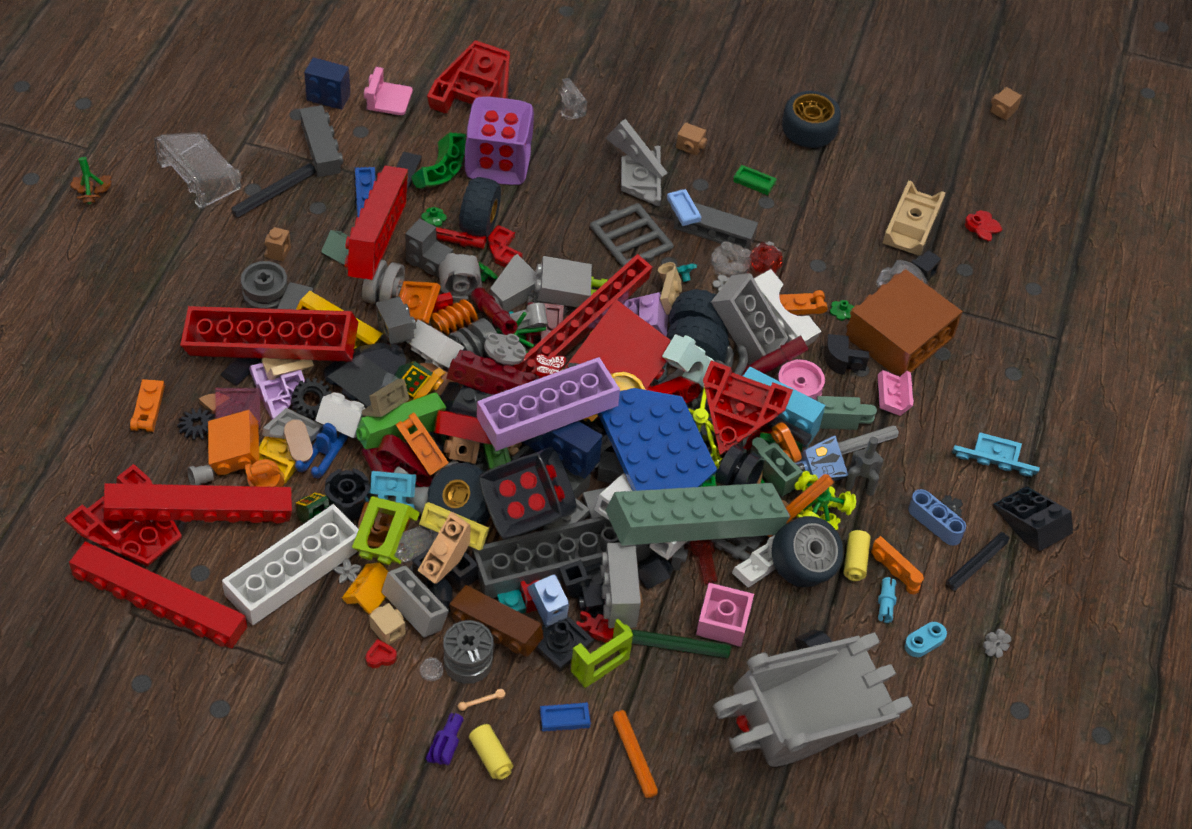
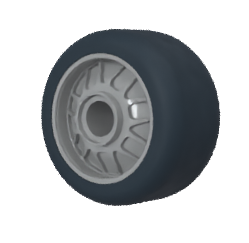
M804 516L787 523L776 533L772 543L771 554L776 570L787 582L799 587H812L829 580L838 572L843 561L844 550L838 532L830 523L815 516Z

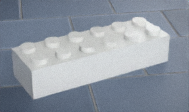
M332 504L223 579L224 595L254 625L333 568L340 565L346 558L348 559L358 551L353 549L352 546L359 529Z

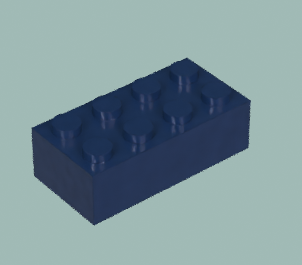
M576 421L520 443L528 445L535 452L553 447L559 455L563 466L572 474L585 479L600 462L602 435Z

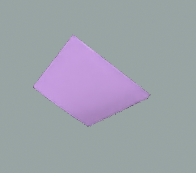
M262 363L252 365L249 368L260 398L272 420L285 408L292 405L291 396L294 388L300 381L303 380L305 382L301 370L280 375L279 378L274 380H268Z

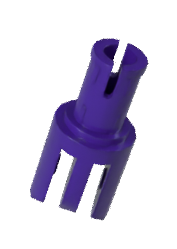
M456 713L449 714L444 729L438 731L426 757L427 762L449 766L459 743L457 733L464 721L461 715Z

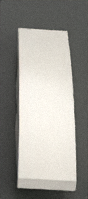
M775 535L769 538L766 545L752 552L749 559L734 568L732 573L747 587L752 586L776 569L771 554Z

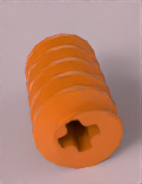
M462 299L459 303H453L452 307L447 306L445 310L441 309L438 313L431 314L430 322L433 328L448 336L450 334L449 328L452 332L457 331L456 325L459 328H464L463 322L469 325L471 323L470 318L475 322L478 320V316L473 305L467 300Z

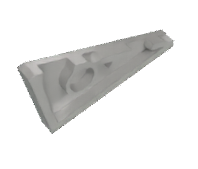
M626 119L620 122L606 137L609 142L660 179L667 174L666 170Z

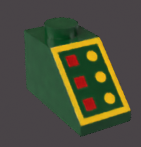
M414 361L399 366L391 383L397 379H405L409 398H413L433 372Z
M319 493L304 496L295 503L297 516L303 524L329 507L328 497Z

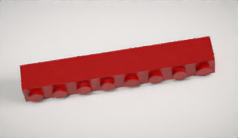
M105 483L103 519H110L112 521L133 519L135 521L158 520L161 522L168 520H181L183 522L204 520L205 522L228 521L231 523L239 521L284 523L290 522L292 513L291 487Z
M86 541L69 561L72 575L80 581L86 580L99 590L105 589L111 592L118 599H126L140 609L145 608L152 611L159 618L165 617L171 620L178 627H186L200 637L210 638L219 646H227L233 649L247 628L244 614Z

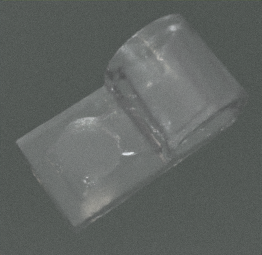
M569 77L563 79L562 88L560 89L562 96L561 115L570 120L585 116L587 110L586 99Z

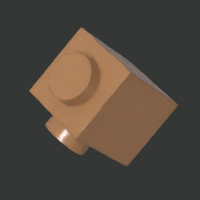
M1006 87L992 98L991 103L993 105L990 112L1007 120L1018 109L1022 95Z
M685 122L677 135L676 148L697 156L701 149L704 150L707 144V139L705 138L706 130Z

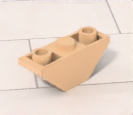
M450 512L418 571L435 584L438 583L460 562L470 544V524L454 512Z

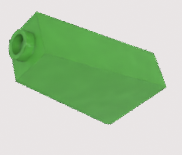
M432 393L403 403L382 417H363L356 430L357 439L361 441L365 449L379 447L383 436L389 434L407 443L395 424L399 421L404 422L409 418L408 415L414 412L428 432L434 431L438 410L445 411L446 406L437 393ZM414 425L408 431L410 434H413L417 431V428Z

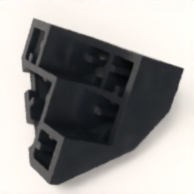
M377 343L363 345L354 349L352 361H335L325 367L323 373L327 382L331 385L342 387L343 394L353 401L360 400L365 404L364 408H367L371 405L369 396L391 383L399 366L405 365L406 358L402 348L396 344Z

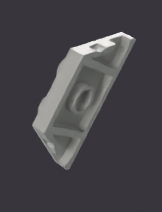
M655 146L651 152L660 163V146ZM629 155L623 156L621 160V191L660 206L661 179Z

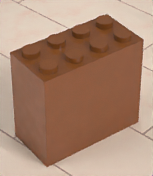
M905 269L900 274L896 273L887 284H882L873 295H868L863 303L852 308L850 321L847 324L846 336H849V340L861 350L869 351V356L892 374L900 377L906 371L912 373L954 338L963 311Z

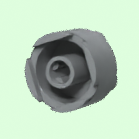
M454 253L445 256V259L438 268L442 292H450L453 300L460 301L468 299V296L472 294L474 289L482 288L480 267L475 256L456 255Z

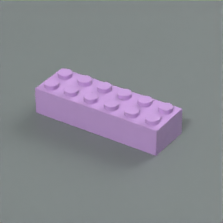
M600 357L477 401V419L495 450L498 451L618 406L620 389Z

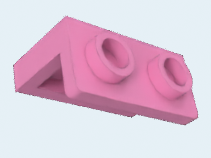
M882 370L878 374L880 408L901 416L913 406L914 402L911 373L906 371L899 377Z

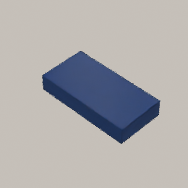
M588 703L540 706L542 732L590 728Z

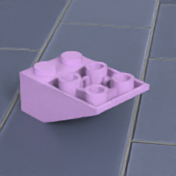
M659 292L625 300L622 303L664 336H667L668 315H666L662 306L661 294Z

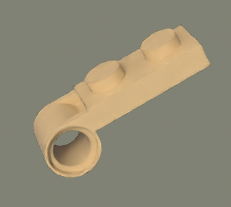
M673 262L664 263L658 268L664 285L660 300L666 315H669L674 301L679 296V293L682 292L681 278Z

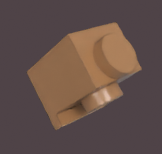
M276 227L270 230L265 239L267 249L264 257L284 262L291 248L290 232L288 230Z
M449 436V440H446L444 444L445 457L476 464L480 442ZM461 446H465L464 453H459Z

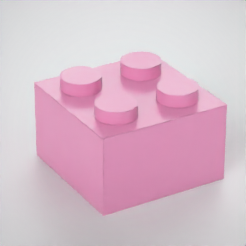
M709 583L696 635L741 647L754 594Z

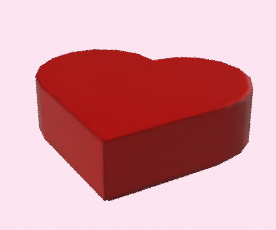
M379 639L375 641L366 653V663L371 668H378L382 665L390 666L397 660L396 650Z

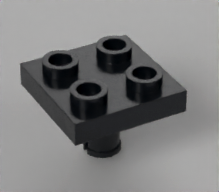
M567 615L566 619L559 620L548 627H545L544 624L542 625L544 638L535 649L561 672L572 663L573 648L581 643L587 650L594 644V639Z

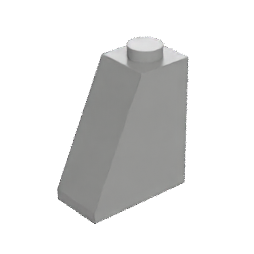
M516 254L490 288V295L495 298L503 310L508 312L538 295V292H535V283L539 276H535V271Z

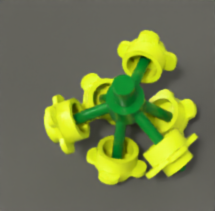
M804 471L798 478V482L795 483V489L804 492L818 480L817 475H811L809 471ZM830 486L805 507L800 514H797V518L815 516L827 521L837 530L838 524L841 522L840 518H836L835 514L829 513L828 508L837 507L841 512H846V515H850L856 507V495L847 491L846 493H841L839 498H836L834 495L835 489ZM818 509L824 511V514L820 517L816 514Z

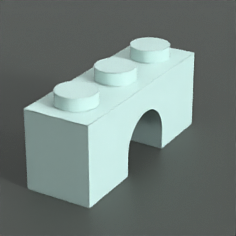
M674 335L662 357L671 366L685 371L682 377L699 384L700 389L703 390V378L710 361L714 360L706 356L705 350L696 346V341L691 337Z

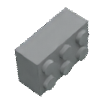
M607 543L606 552H602V565H600V578L604 582V585H602V599H605L603 617L608 619V628H614L615 620L617 619L623 625L629 626V628L637 627L641 601L636 546Z

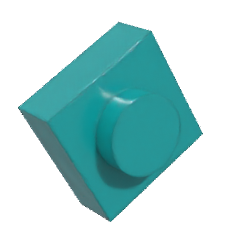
M519 589L497 595L498 602L522 614L526 613V607Z

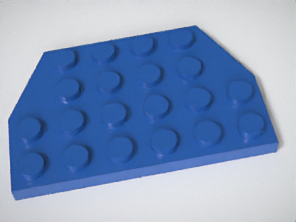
M638 388L620 391L618 406L598 413L632 491L701 487L717 471L714 461L682 396Z

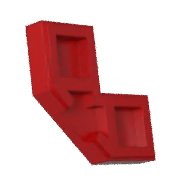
M497 225L488 236V245L494 262L506 268L516 254L522 258V253L508 247L515 238V232L500 225Z

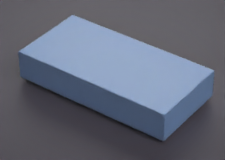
M686 189L667 194V200L682 226L701 222V215Z

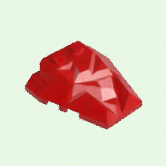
M134 464L117 476L116 484H153L150 478ZM104 496L88 509L82 504L65 517V522L81 536L146 566H149L182 538L174 520L161 522L158 520L135 521L133 519L112 521L110 519H103Z

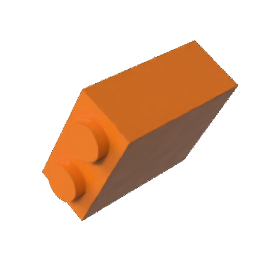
M250 410L208 421L209 465L218 476L245 469L246 464L252 465L259 461L258 420Z

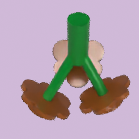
M80 157L78 160L83 176L79 178L73 177L70 187L77 190L78 193L85 192L86 195L76 198L90 205L95 203V199H99L100 196L91 195L93 182L89 181V177L97 182L94 193L99 194L100 192H106L110 188L111 176L103 175L99 179L90 172L87 158Z

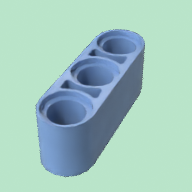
M923 489L916 490L908 507L909 513L948 545L959 544L966 530L964 520L928 491Z

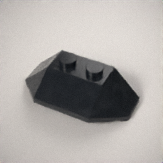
M449 382L440 398L446 406L445 411L477 418V401L493 395L457 382Z

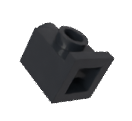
M928 250L923 256L920 255L916 260L913 259L911 261L909 272L926 284L937 273L942 258Z

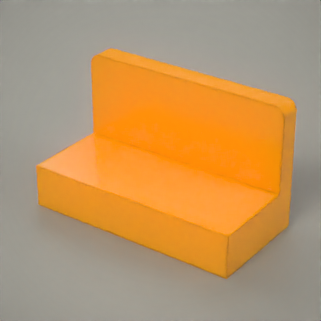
M380 562L366 564L342 596V599L347 604L358 603L370 615L386 597L382 593V588L388 573L387 569Z

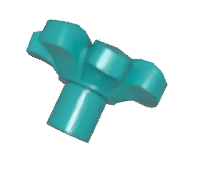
M692 263L676 267L678 273L682 276L683 282L691 280L689 272L697 268L696 264Z

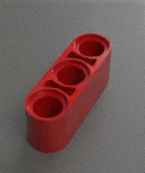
M682 376L646 389L682 396L686 404L697 399L700 394L699 384Z
M438 410L434 428L435 433L492 444L476 417Z

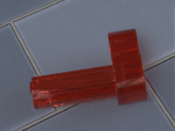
M713 540L689 541L691 551L700 559L704 584H715L718 580L712 556L715 552Z

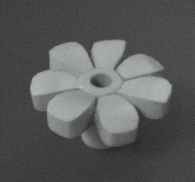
M998 629L996 634L993 632L986 635L987 641L983 644V647L986 649L985 653L988 656L995 655L997 658L1003 655L1002 650L1007 651L1010 646L1008 643L1011 642V636L1005 634V631L1002 629Z

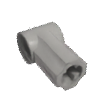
M533 303L528 305L525 310L510 314L517 321L523 312L527 313L517 330L548 326L544 303Z

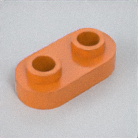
M783 422L772 427L773 432H771L774 441L779 444L780 448L794 463L801 461V453L787 425Z

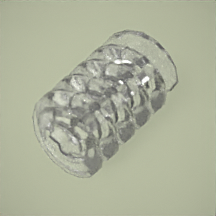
M420 526L403 532L395 557L401 560V562H408L429 549L433 544L429 529Z

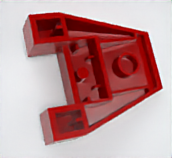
M475 40L434 81L427 95L429 107L447 114L454 99L472 105L478 97L508 99L510 52Z

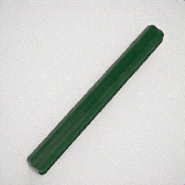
M631 629L633 633L632 643L724 658L730 656L731 645Z

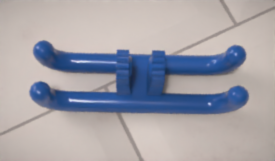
M331 423L324 424L323 431L316 436V441L312 446L313 454L311 459L306 463H303L301 460L296 461L295 468L298 472L306 471L317 454L321 452L326 454L319 467L311 469V474L313 478L317 479L325 474L349 437L346 434L340 433L337 438V429Z

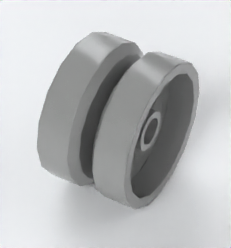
M381 260L373 280L364 279L362 288L363 301L375 305L378 301L398 297L405 277L404 266L394 262L388 266L385 260Z

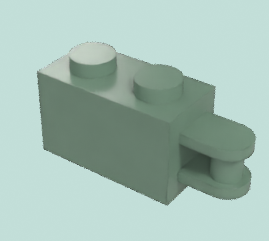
M817 396L816 401L825 405L820 425L821 429L857 430L859 423H872L877 412L876 407L873 405L860 404V397Z
M754 438L751 453L754 452L764 457L765 462L762 470L764 478L774 485L776 491L782 497L795 490V483L798 482V478L802 475L803 471L776 442L769 445L763 438Z

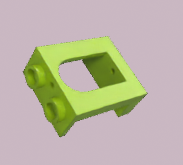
M371 496L352 548L360 552V557L367 560H372L374 557L378 558L377 561L386 565H390L391 562L401 564V560L395 557L396 550L408 519L417 521L420 513L407 504ZM377 512L393 515L394 518L383 545L377 549L369 548L367 540Z
M619 619L615 620L613 639L591 654L581 643L573 648L571 672L584 688L630 658L633 633L629 626L623 625ZM616 651H619L620 655L594 671L595 665Z

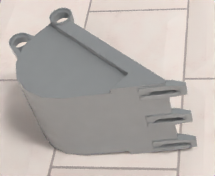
M872 633L861 638L860 636H855L768 657L767 653L758 654L747 661L750 670L733 686L735 695L720 700L714 704L713 708L718 718L745 715L751 727L749 732L729 739L734 752L761 748L768 765L777 767L809 757L856 733L858 737H861L899 718L900 714L913 706L908 696L892 701L883 683L896 675V672L891 664L878 669L875 668L867 651L879 644L880 641L876 633Z

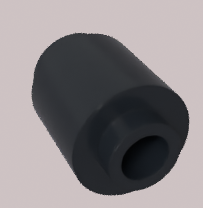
M441 579L436 584L432 582L429 590L449 610V613L451 611L449 604L453 600L452 586L445 579Z

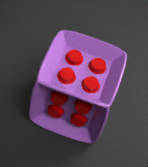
M478 97L474 100L469 116L465 144V172L467 177L471 179L477 177L495 180L498 184H523L528 171L531 153L530 144L533 136L534 112L531 104L498 97Z

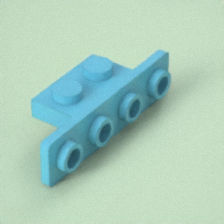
M980 432L974 450L954 445L951 452L960 459H977L979 464H996L1001 470L1011 471V469L1020 471L1019 474L1032 477L1033 474L1036 475L1040 469L1036 466L1017 462L1022 443Z

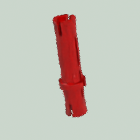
M436 227L437 240L461 244V247L472 246L481 249L485 247V236H472L466 232Z

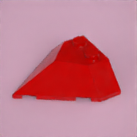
M710 361L703 378V383L720 456L734 444H738L783 413L787 408L793 389L773 382L771 386L732 373L731 367Z

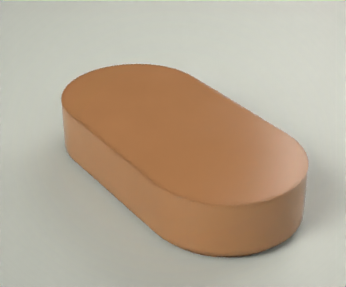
M300 420L287 422L284 427V436L291 458L295 462L301 460L303 463H306L313 454L306 426Z

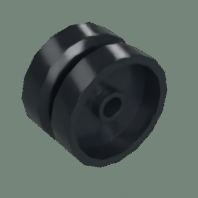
M734 444L728 450L719 466L715 477L716 486L757 484L764 467V457L754 452L747 455L746 448Z

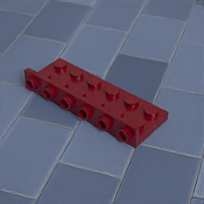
M460 349L456 358L452 359L446 379L491 395H496L537 380L539 377L529 372L525 373L517 370L513 366L497 363L491 358H483L471 351Z

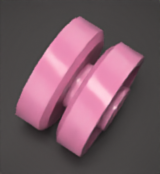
M796 359L788 361L781 367L777 381L816 400L817 396H822L825 377L822 370L816 364L807 360Z

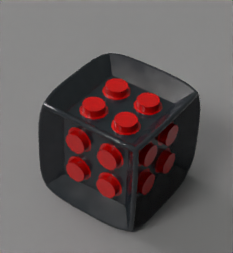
M548 447L531 455L515 459L479 475V484L494 526L502 539L521 535L577 511L573 489L562 461L553 447Z

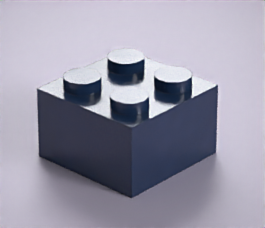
M313 57L304 72L306 100L342 110L351 95L349 67Z

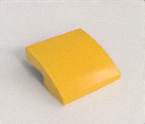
M265 436L259 446V460L266 459L276 463L284 474L285 484L295 472L296 462L291 458L286 439Z

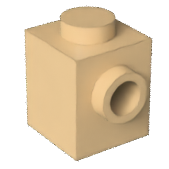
M389 603L383 607L376 608L369 615L371 629L384 643L390 645L406 635L405 622L401 612L398 609L394 610Z

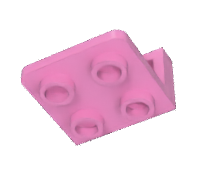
M375 67L374 73L369 76V87H366L364 91V98L367 99V110L405 115L413 89L410 86L384 82L383 68Z

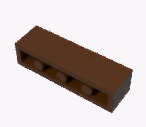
M467 585L449 604L452 618L455 622L475 621L482 623L492 634L493 642L507 646L516 654L520 653L528 657L544 638L541 623Z

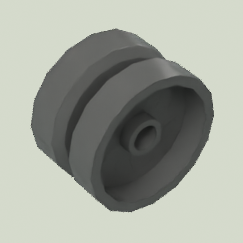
M270 261L256 262L245 268L241 275V287L243 290V301L247 308L277 309L288 287L287 274L284 268Z

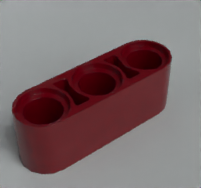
M394 435L383 436L376 452V458L394 471L397 467H400L408 474L416 475L415 484L417 486L429 487L435 475L430 476L409 444Z

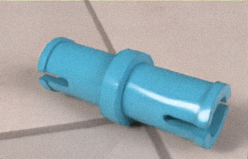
M890 577L882 579L881 594L878 597V603L880 604L878 619L882 622L883 616H885L884 623L893 621V608L897 600L895 596L896 580L892 579L890 584Z

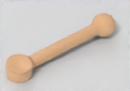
M498 689L495 694L467 703L460 702L458 709L465 711L467 707L495 698L503 699L505 691Z

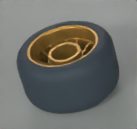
M802 91L793 95L787 101L782 118V128L788 139L797 145L808 148L822 147L829 144L836 137L841 120V110L837 102L827 94L818 91Z

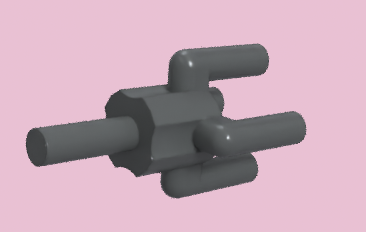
M870 437L868 446L865 449L854 451L845 482V489L852 490L856 477L860 475L869 479L866 494L869 496L874 495L883 464V458L876 452L878 438Z

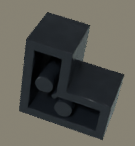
M427 549L412 560L413 574L429 589L432 581L418 571L429 551ZM465 552L460 562L443 578L446 577L461 591L465 585L469 586L478 579V564Z

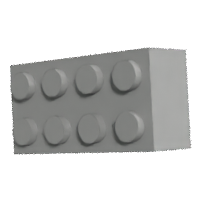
M751 273L732 275L711 301L737 346H745L749 365L762 356L780 348V345H784L788 340V336Z

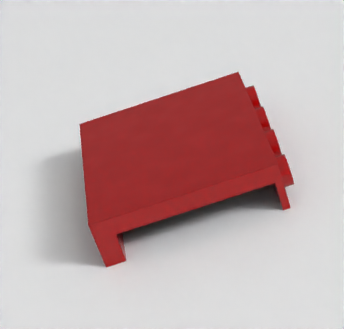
M616 299L569 362L581 364L600 357L610 374L618 372L633 374L641 380L646 390L652 387L650 383L654 378L658 381L665 370L662 367L667 361L662 355L671 340Z

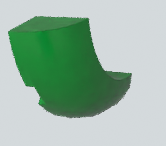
M449 132L438 142V157L435 165L422 167L411 176L417 188L435 187L447 182L456 175L462 167L461 164L465 157L466 133Z

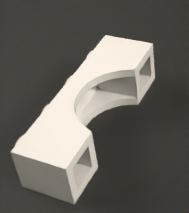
M770 269L754 278L788 336L787 342L800 335L807 346L815 342L821 330L809 316L791 314L782 306L779 292L783 283Z

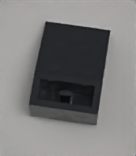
M1027 486L993 504V507L1023 542L1038 551L1073 534L1072 511Z

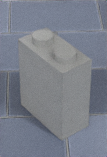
M543 256L541 264H537L535 276H539L535 283V292H538L537 301L579 307L591 296L592 264Z

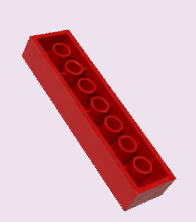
M384 166L382 172L378 173L377 181H374L373 190L369 191L368 199H365L364 208H361L360 215L356 218L355 227L351 228L350 237L347 236L345 248L349 249V252L345 258V268H348L349 277L373 280L406 206L408 169Z
M188 306L180 345L189 356L352 361L359 322L352 311Z

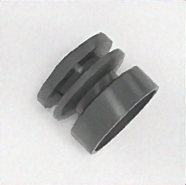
M481 318L470 323L468 329L460 328L458 331L450 333L449 338L464 346V351H471L480 357L493 359L485 351L484 343L489 333L497 334V332L486 319Z
M461 621L451 626L443 638L444 668L448 676L454 681L463 684H473L483 680L490 673L493 666L492 634L482 623L475 621Z

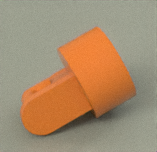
M264 459L252 465H245L247 481L250 486H284V474L273 461Z

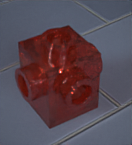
M762 242L750 254L752 268L758 273H765L770 269L776 273L783 265L782 253L773 245H767Z

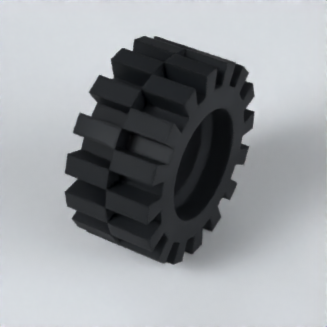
M310 378L305 379V382L303 380L300 381L294 388L291 396L293 411L297 410L298 414L310 417L311 420L317 417L322 398L332 394L331 391H328V385L323 386L324 382L322 380L319 383L316 382L317 378H313L312 381H310ZM309 392L318 395L320 402L316 406H309L304 402L303 396Z

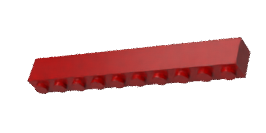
M639 254L634 256L525 355L523 362L515 364L513 367L525 373H532L537 377L538 375L535 374L538 367L535 364L537 355L544 354L548 358L551 356H565L596 327L616 299L623 303L649 279L653 267Z

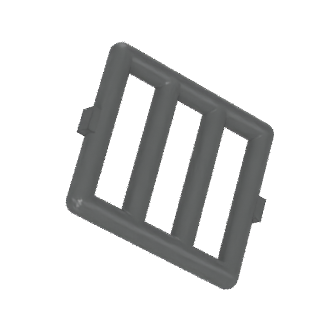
M639 203L619 211L617 209L609 212V215L590 223L591 229L622 267L632 259L627 260L623 256V252L658 238L663 245L640 254L647 262L653 261L655 256L665 253L674 247L673 243ZM635 212L641 217L637 221L605 233L601 228ZM645 225L652 230L650 233L617 247L611 241Z

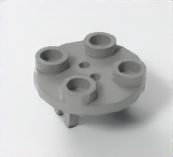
M489 333L484 343L487 354L503 365L513 366L523 362L526 355L525 348L519 342L518 336L514 334Z

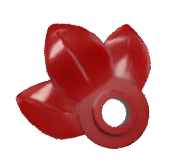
M977 211L975 214H969L965 219L966 228L971 232H976L980 238L987 241L992 240V233H1000L1002 231L999 222L992 219V214L987 211Z

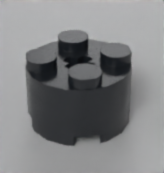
M352 468V471H341V469H338L331 473L325 481L324 490L325 495L328 497L329 507L334 504L351 522L360 517L365 502H369L371 499L367 476Z

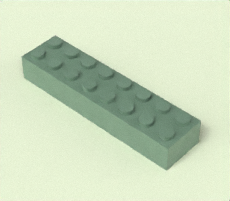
M772 483L614 492L605 510L622 546L776 535L790 518Z

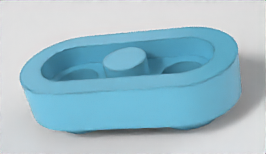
M930 622L908 635L905 642L906 652L913 657L924 656L944 643L947 636L946 628L938 622Z

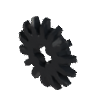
M202 407L198 409L197 413L194 408H191L192 414L186 411L183 412L186 417H179L178 420L182 422L177 424V427H183L179 430L180 434L186 432L184 437L188 438L191 435L193 436L192 440H196V437H200L201 440L204 439V435H208V421L214 420L212 418L216 417L215 414H209L211 412L209 409L202 413ZM199 419H201L202 425H196L194 427L192 421H198Z

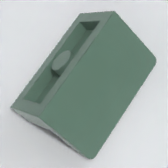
M330 230L322 248V253L345 265V258L349 252V249L345 248L348 235L341 231Z

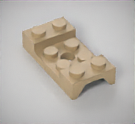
M908 180L886 230L883 243L920 256L935 218L942 206L945 192L930 196L918 192L913 182ZM912 213L918 214L919 217H915V216H913V215H911V214H912Z

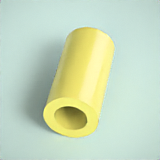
M854 530L848 534L844 575L851 581H860L866 577L871 537L867 532L861 530Z
M485 724L474 729L470 733L469 739L493 779L498 778L499 780L508 777L511 774L513 764L491 726Z

